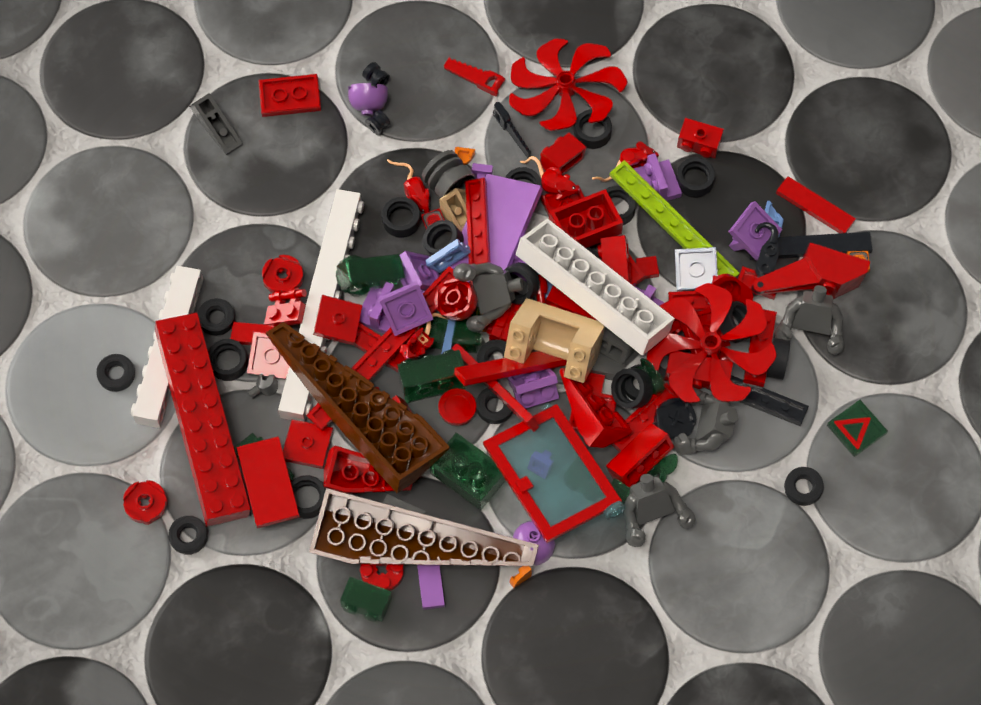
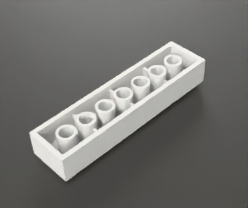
M548 218L520 238L516 256L642 356L669 334L675 319Z

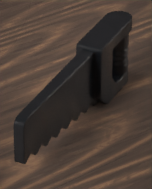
M496 102L494 104L493 116L503 130H507L527 158L531 157V151L513 126L509 113L500 102Z

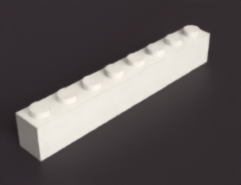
M176 266L175 273L172 272L170 276L171 286L170 290L165 293V307L160 310L159 320L194 313L203 282L201 270ZM154 330L153 339L155 341L148 351L149 361L147 365H144L142 377L144 378L142 384L138 385L137 402L132 405L131 415L136 424L161 428L171 391Z

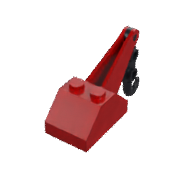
M769 222L760 223L755 229L756 233L762 228H768L771 231L770 238L760 250L755 267V273L758 278L754 280L751 289L756 295L811 289L814 291L815 286L821 285L827 289L826 295H831L835 299L858 288L868 272L870 261L811 242L801 260L775 270L780 253L778 229Z

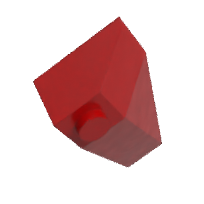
M565 368L560 369L559 372L578 431L584 438L583 440L589 447L605 448L631 434L632 430L617 411L613 413L606 406L607 401L603 397L600 398L592 392L593 387L586 380L584 383L566 378L564 377Z
M336 445L329 450L324 468L325 488L342 493L394 491L361 453ZM413 483L402 491H410Z

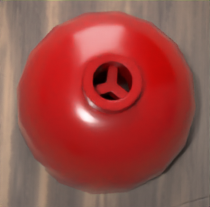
M455 278L445 281L443 283L444 287L440 291L437 290L435 294V308L443 317L451 321H462L469 318L477 307L478 298L476 291L466 281H460Z

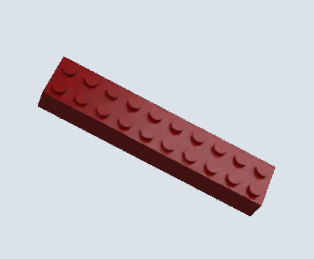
M192 313L155 321V334L206 527L249 517L250 506L198 314Z

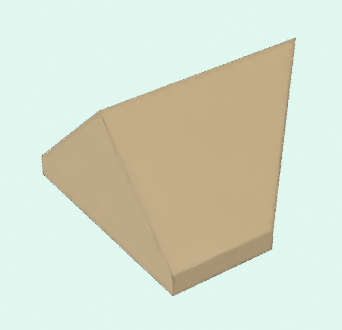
M455 188L439 199L440 210L444 218L453 222L462 232L467 221L465 189Z

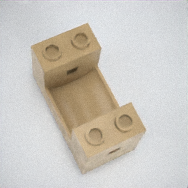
M526 298L510 322L504 358L524 364L534 349L567 360L564 377L584 383L599 356L605 326L597 320Z

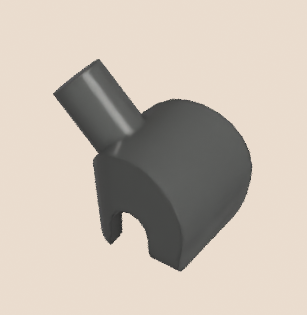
M261 373L256 381V386L247 392L251 398L260 392L265 396H271L278 390V381L275 375L269 374L266 380Z

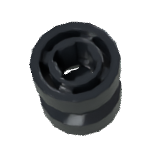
M376 62L370 63L362 73V76L367 81H371V85L376 88L377 84L385 86L390 78V75L382 71Z

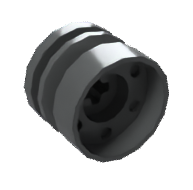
M447 150L434 157L423 170L422 179L432 190H435V194L440 199L455 188L465 189V181L476 179V175L468 166L463 165V161L453 150Z

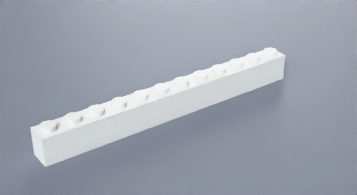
M336 189L303 321L299 329V333L305 337V340L321 347L320 350L324 353L327 352V347H325L326 340L330 339L313 335L320 298L322 295L337 299L341 298V291L339 289L340 285L345 283L346 273H344V269L349 266V250L353 249L355 243L353 234L354 231H358L360 222L358 215L359 213L362 214L364 209V202L361 201L360 193ZM290 367L278 408L279 416L282 419L305 422L306 415L312 410L310 401L313 396Z

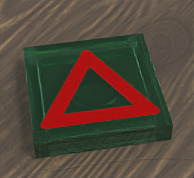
M861 400L827 423L828 428L854 457L888 432Z

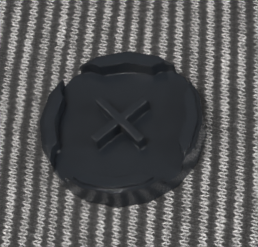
M680 398L667 399L659 404L654 416L655 426L666 432L671 440H674L681 433L686 434L687 437L691 435L697 420L691 404L682 401Z

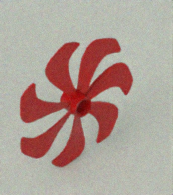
M553 39L545 43L537 50V59L544 68L557 78L530 72L526 68L524 57L515 61L511 67V81L515 86L527 89L551 88L540 95L526 99L511 93L509 96L510 106L522 115L534 116L542 112L559 93L562 98L557 114L553 118L540 121L539 123L550 131L572 127L577 121L575 108L570 98L576 92L592 109L588 122L603 121L613 107L612 100L606 96L576 87V83H608L613 85L619 92H622L628 83L625 75L620 68L615 66L603 68L578 79H575L574 75L592 59L611 57V53L606 46L591 43L582 44L575 51L570 71H563L558 61V53L568 44V40Z
M710 283L703 284L695 289L696 293L708 299L711 307L710 332L707 333L704 332L700 319L688 300L677 297L661 304L660 307L685 324L701 339V341L669 333L647 352V362L655 371H658L660 363L666 355L680 350L701 349V352L680 364L669 377L671 389L684 402H700V398L693 389V378L706 356L711 357L710 388L712 395L715 399L722 402L743 401L750 393L751 387L735 385L727 377L717 356L719 352H722L735 364L752 375L764 374L776 359V350L773 343H769L766 348L756 353L740 352L721 346L722 342L748 338L764 332L767 327V320L761 304L753 300L746 299L747 314L742 322L721 337L717 334V331L732 305V295L728 290ZM712 341L716 346L708 347L705 343Z

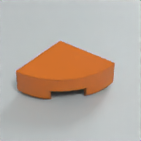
M455 147V153L463 161V165H467L474 158L475 149Z
M530 566L520 567L518 569L520 573L510 578L509 583L513 588L532 576Z

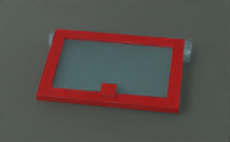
M547 403L540 408V413L533 416L539 425L535 432L522 421L483 441L487 452L546 543L601 514H604L609 520L621 514L625 509L621 498L557 404L552 406L551 403Z

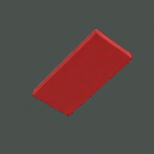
M279 436L237 447L257 529L299 518Z

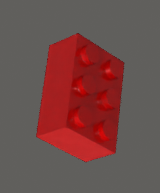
M606 189L549 211V220L584 248L600 243V238L614 237L622 234L623 221Z

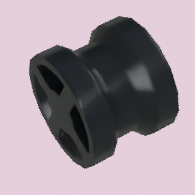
M380 110L374 112L373 117L365 120L368 128L376 135H379L383 128H387L390 125L388 117Z

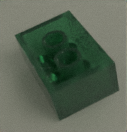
M447 350L439 355H426L422 359L414 361L409 359L401 364H397L399 382L406 403L440 396L451 389H467L454 375L455 368L464 366L460 350Z
M455 433L447 443L450 449L430 467V474L475 507L482 510L506 479L490 456L458 433Z

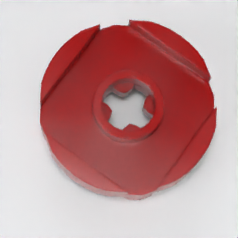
M279 255L278 258H271L262 269L264 286L272 293L279 290L286 292L292 288H299L304 279L299 261L289 255ZM285 271L287 277L281 279L278 274H282Z
M151 480L133 483L127 488L123 496V505L128 517L137 523L149 525L159 519L165 512L168 504L163 488ZM142 498H150L149 505L141 506L140 500Z
M403 564L360 565L363 583L374 592L391 591L403 579ZM379 566H386L387 573L379 575L377 574V568Z

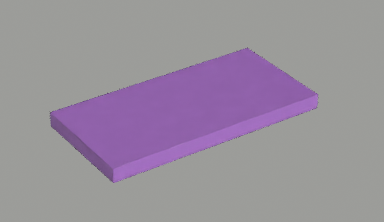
M486 174L490 260L492 264L500 266L504 270L512 265L520 238L526 232L543 188L541 185ZM467 221L462 230L465 246L468 245ZM468 255L450 267L454 270L455 266L461 263L469 264Z

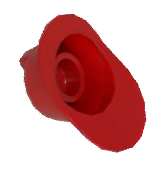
M725 273L712 277V284L728 290L732 295V301H739L746 305V299L753 300L752 290L733 275Z

